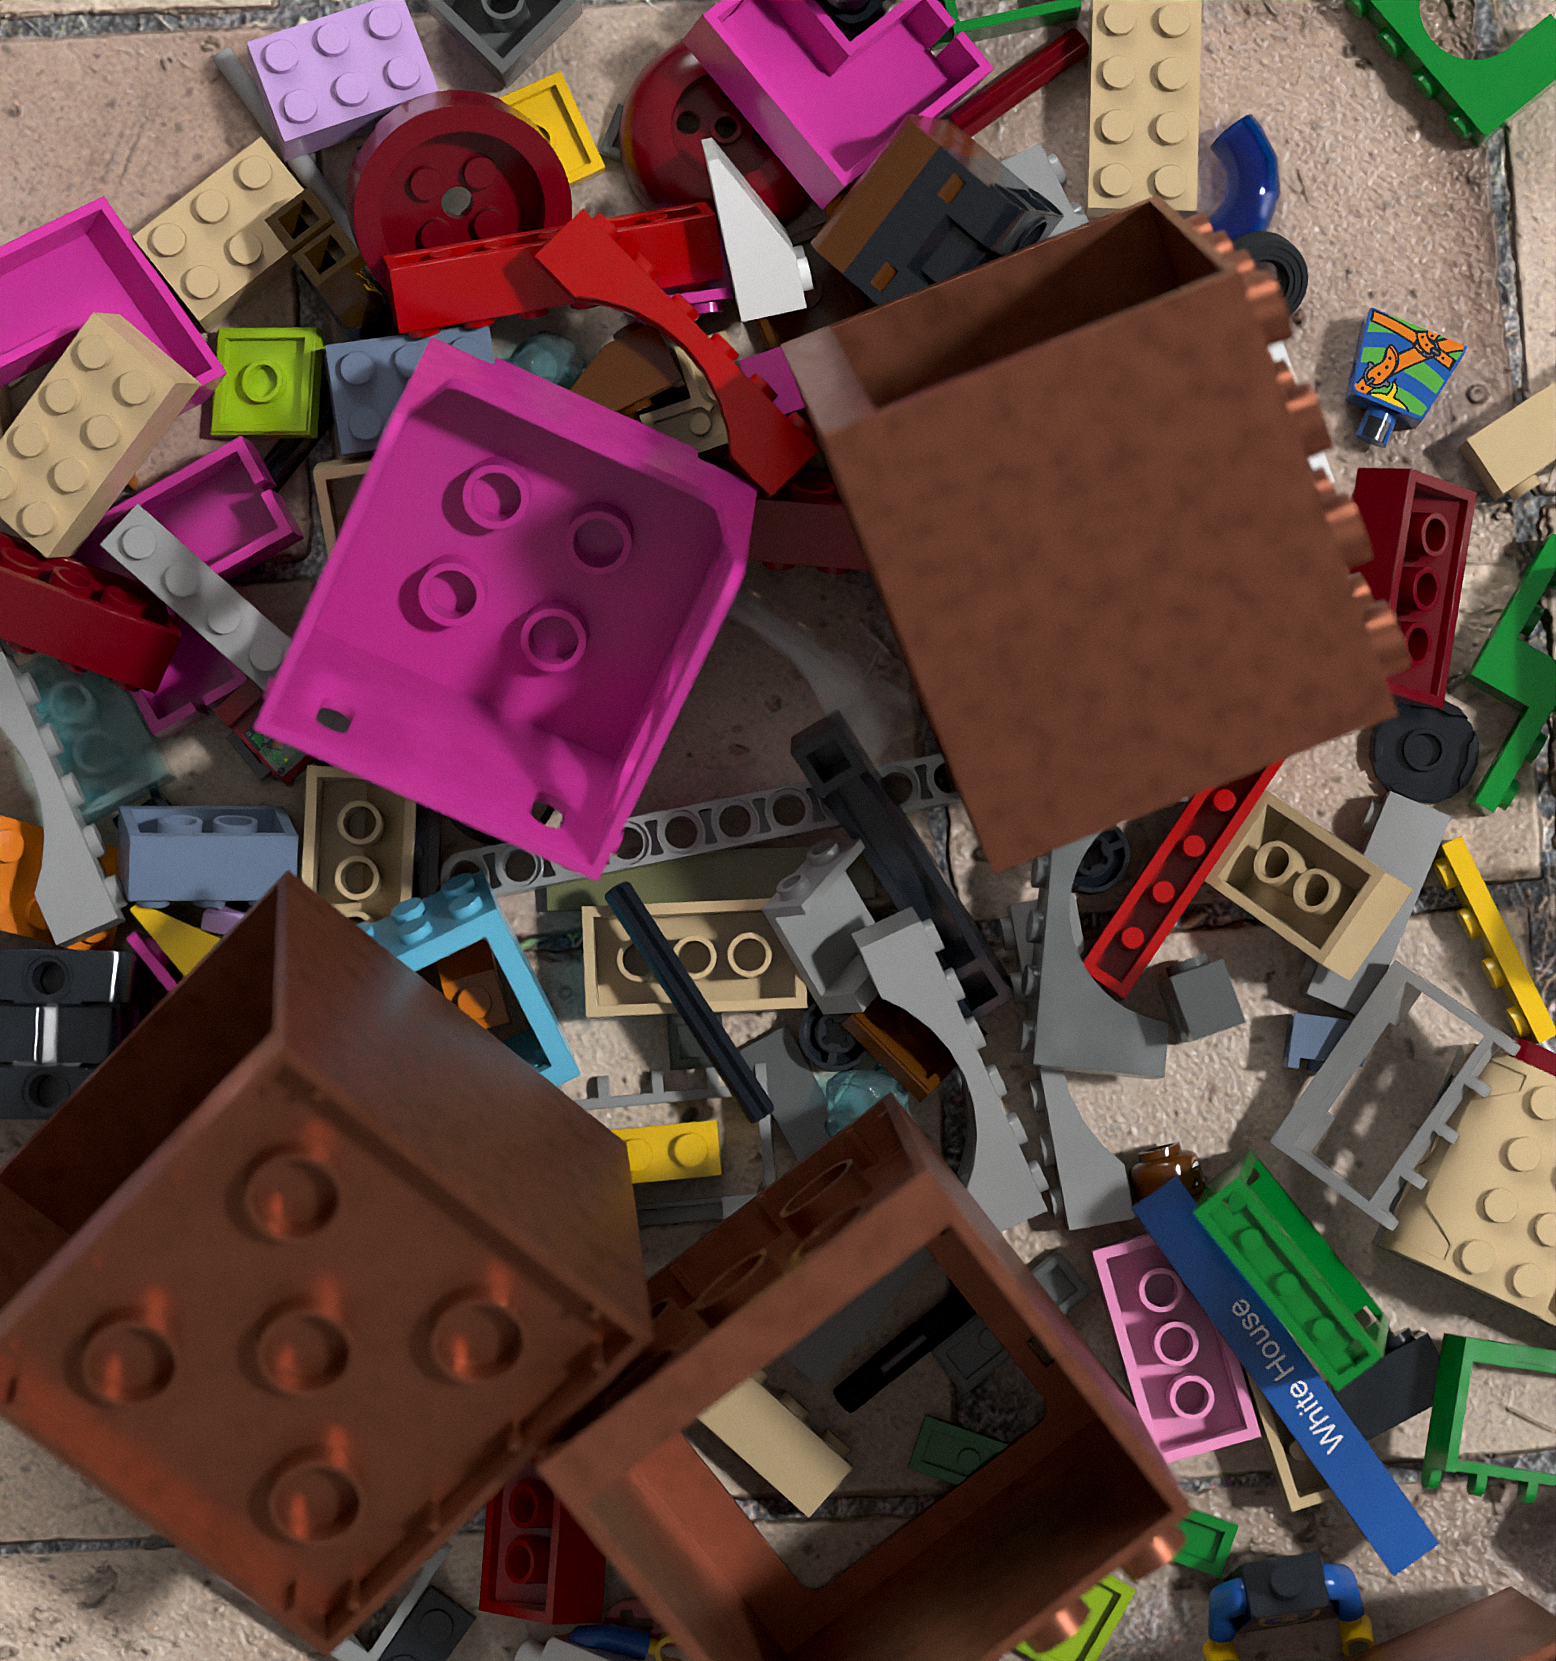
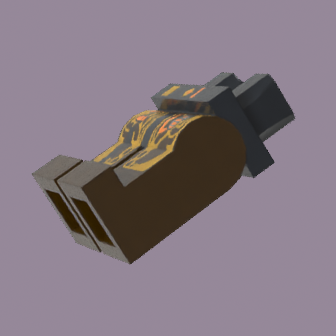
M309 187L265 219V222L301 268L300 274L351 341L356 340L360 336L364 340L376 338L391 326L392 322L387 316L391 313L390 300L364 268L368 265Z

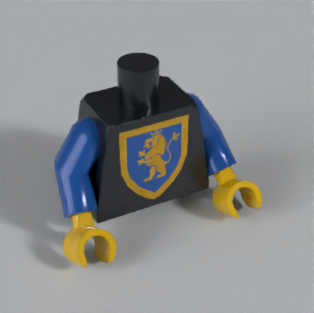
M1309 1552L1241 1564L1224 1578V1583L1216 1585L1210 1592L1208 1607V1636L1210 1639L1202 1647L1205 1661H1240L1233 1642L1236 1634L1337 1617L1340 1619L1339 1633L1342 1651L1346 1656H1351L1350 1644L1353 1642L1364 1641L1368 1643L1369 1649L1375 1646L1372 1623L1370 1618L1364 1615L1365 1610L1354 1572L1344 1564L1327 1563L1320 1552Z

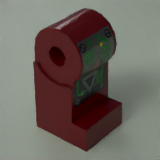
M249 678L213 712L249 746L273 774L283 783L289 785L307 769V765H311L318 758L254 730L266 700L261 698L264 691Z

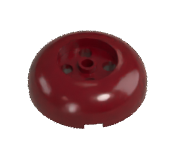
M682 39L667 46L655 55L638 74L628 91L620 116L619 150L621 162L628 183L639 202L647 211L705 201L716 214L718 236H721L701 142L703 139L713 138L783 227H788L809 208L814 200L770 147L760 148L753 143L752 135L755 129L734 104H729L723 100L721 96L722 89L681 41ZM696 115L700 120V127L695 133L684 134L678 130L677 120L680 116ZM720 124H724L727 127L735 125L737 130L733 136L724 138L717 134L716 127Z

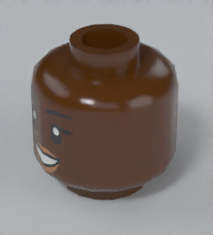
M1175 1142L1144 1150L1137 1154L1139 1162L1135 1163L1129 1170V1178L1136 1203H1139L1175 1176L1180 1179L1192 1198L1198 1203L1206 1188V1183L1199 1158L1195 1152L1186 1149L1182 1150L1180 1142Z

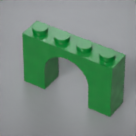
M1343 0L1356 17L1361 19L1366 16L1378 31L1376 39L1382 49L1395 60L1400 57L1413 72L1410 75L1411 81L1419 93L1429 101L1435 98L1448 113L1445 116V120L1452 132L1464 142L1470 139L1477 149L1556 85V19L1551 13L1502 53L1486 59L1469 60L1445 52L1432 41L1421 20L1420 0Z

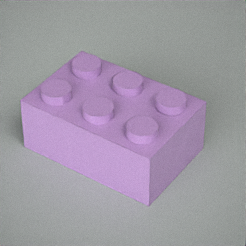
M373 0L247 42L248 65L284 161L372 133L376 129L375 125L396 107L421 95L439 91L405 0Z

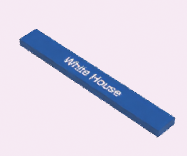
M1175 1176L1130 1209L1388 1571L1393 1576L1397 1575L1436 1547L1439 1542L1285 1326L1193 1214L1197 1203L1180 1179Z

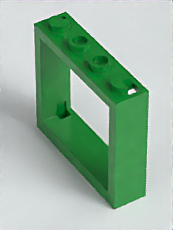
M1252 1149L1248 1150L1210 1180L1193 1214L1338 1392L1383 1357L1390 1319ZM1254 1167L1260 1176L1250 1184H1247L1248 1177ZM1365 1306L1376 1317V1321L1366 1329L1354 1317V1314Z

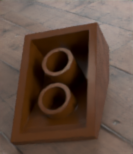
M638 322L619 329L613 335L614 341L603 346L570 389V391L640 423L639 415L690 399L689 391L659 330L649 324L644 325Z

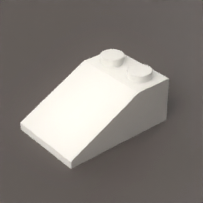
M713 138L701 140L741 321L745 322L807 308L803 291L812 290L813 283L803 246H792L787 230Z

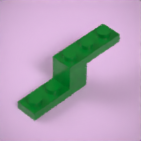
M1554 533L1543 539L1464 678L1466 682L1520 712L1467 805L1485 817L1493 814L1497 807L1504 811L1509 807L1521 786V782L1514 779L1524 760L1531 764L1535 761L1548 738V735L1541 732L1550 714L1556 715V660L1518 638L1520 633L1529 637L1539 622L1544 608L1537 605L1546 587L1548 586L1553 590L1556 589V534Z

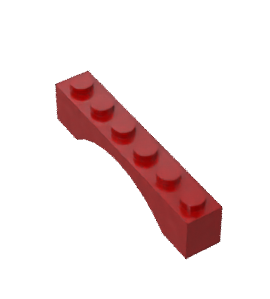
M582 209L535 255V263L573 302L601 305L630 314L661 331L687 354L703 374L718 402L727 432L730 462L751 483L758 485V490L769 500L818 452L819 449L812 443L816 438L814 430L797 413L794 412L788 418L773 403L778 394L759 374L755 372L748 378L734 363L739 354L720 334L716 332L709 338L694 323L700 317L695 308L679 293L670 298L655 283L661 277L659 272L640 253L635 254L631 258L616 243L622 235L609 220L599 212L592 218Z

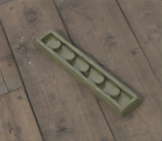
M812 846L731 849L600 876L598 882L586 879L547 887V911H582V906L608 905L605 900L607 891L624 881L632 885L643 904L770 899L777 893V885L784 878L793 874L807 859L806 853ZM617 853L615 855L624 860H631L640 853ZM860 853L845 871L862 900L875 899L874 871L863 854Z

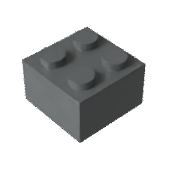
M426 0L430 14L506 89L583 14L580 0Z

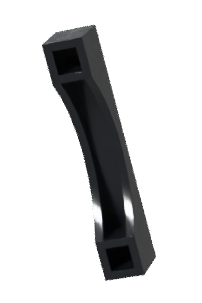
M839 709L792 736L791 755L821 801L832 812L851 839H861L865 846L861 853L879 878L898 911L901 912L909 907H913L921 922L931 918L944 946V949L935 953L943 971L950 967L953 968L965 994V998L956 1001L963 1018L966 1019L973 1015L977 1021L1014 999L1012 983L1005 968Z

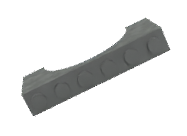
M1188 798L1165 807L1180 806L1188 802ZM1101 832L1034 858L1031 870L1032 888H1039L1037 910H1030L1026 926L1027 943H1034L1032 965H1025L1021 982L1022 998H1029L1027 1020H1020L1016 1038L1017 1053L1024 1054L1023 1067L1149 1080L1165 1078L1169 1022L1139 1015L1112 999L1101 989L1086 970L1074 943L1070 922L1072 885L1084 854Z

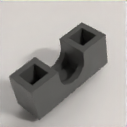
M1204 953L1175 963L1165 968L1168 978L1156 983L1178 1044L1192 1042L1246 1023L1223 959L1210 963L1207 954Z

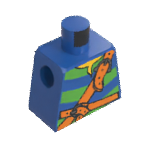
M1371 307L1361 324L1345 401L1366 410L1355 436L1368 444L1385 448L1396 423L1416 429L1464 356L1467 346Z

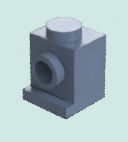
M1290 1013L1288 1015L1282 1068L1299 1069L1301 1059L1308 1060L1306 1071L1318 1072L1353 1020ZM1364 1058V1060L1362 1061V1063L1360 1064L1359 1067H1363L1364 1062H1365V1058Z

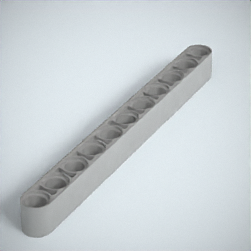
M941 754L876 767L883 780L891 775H898L909 783L911 795L906 802L899 804L905 814L962 803L958 792L945 793L934 782L935 770L945 765ZM809 781L629 817L622 831L632 830L642 837L643 849L641 853L631 860H624L611 854L601 876L842 828V825L821 801ZM784 797L797 799L804 809L803 819L794 826L779 824L773 815V807L778 800ZM739 808L748 814L751 826L745 835L730 837L721 831L719 819L726 810ZM685 819L696 827L697 837L691 846L678 849L667 842L665 837L666 829L675 820ZM509 842L454 854L444 863L441 870V883L443 885L452 878L454 870L459 865L464 863L477 865L480 871L483 870L496 898L590 879ZM517 852L530 854L536 862L534 874L523 882L509 879L505 872L507 859Z

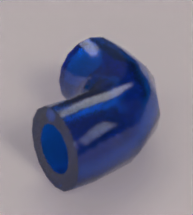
M1249 114L1227 128L1210 146V149L1220 160L1226 172L1227 190L1223 202L1207 218L1214 233L1224 230L1230 241L1249 232L1267 231L1271 226L1281 196L1279 158L1261 124L1253 114Z

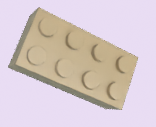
M1091 0L1088 18L1089 50L1087 59L1084 212L1088 221L1103 217L1155 195H1159L1184 219L1195 216L1197 212L1202 0Z
M93 312L0 440V518L46 558L74 556L201 383L120 314Z
M770 899L644 904L714 1013L807 1009L806 984L762 911V908ZM582 906L586 1017L593 1019L679 1015L610 906Z

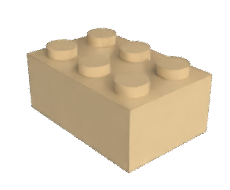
M261 136L132 237L208 333L297 264L265 222V219L304 189Z
M1265 790L1204 880L1321 965L1351 981L1413 891L1411 887L1268 790Z

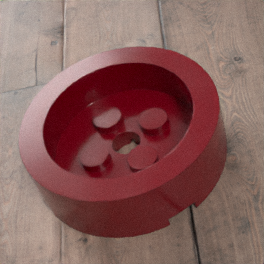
M444 90L432 92L411 99L393 109L375 125L376 129L365 141L360 152L356 153L347 181L346 209L351 233L361 256L368 264L367 267L371 274L387 292L388 287L383 256L562 226L567 225L572 220V197L568 178L560 159L545 136L529 118L517 109L504 103L499 98L476 91ZM453 187H463L472 196L469 205L460 212V215L449 213L441 206L444 193Z

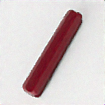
M1076 28L1069 29L954 111L949 116L948 121L963 130L970 137H973L1085 57L1089 50L1087 40Z

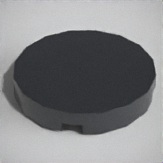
M1444 700L1443 709L1404 703L1395 704L1398 715L1377 723L1370 736L1369 760L1375 778L1387 792L1392 791L1423 805H1431L1450 799L1469 783L1478 766L1479 741L1472 724L1468 721V717L1459 707Z

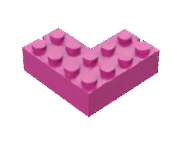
M721 0L705 12L681 40L821 210L830 205L857 182L907 114L938 119L966 97L994 69L964 31L955 36L936 57L929 49L956 23L938 0H903L852 41L845 37L816 0Z
M104 196L0 246V388L61 357L93 312L120 314L201 383L179 415L208 401L227 374Z
M240 436L108 510L77 553L70 557L139 582L100 547V544L137 503L225 582L294 545L305 537L282 495L271 490L276 487V484L254 443ZM178 616L182 638L157 693L154 694L140 689L138 692H131L153 735L169 738L209 716L210 714L206 706L217 708L249 679L248 676L180 616Z

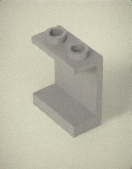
M830 838L812 846L806 853L807 859L793 874L784 878L777 885V893L762 908L763 913L823 1015L863 1012L879 994L872 983L851 935L875 923L845 871L865 849L861 839L835 841V839Z

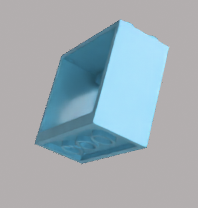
M483 870L473 875L463 873L454 876L442 885L440 891L422 900L418 897L405 900L393 908L391 915L375 923L362 922L356 924L414 972L481 939L488 941L532 1026L502 1043L556 1087L581 1075L566 1034Z

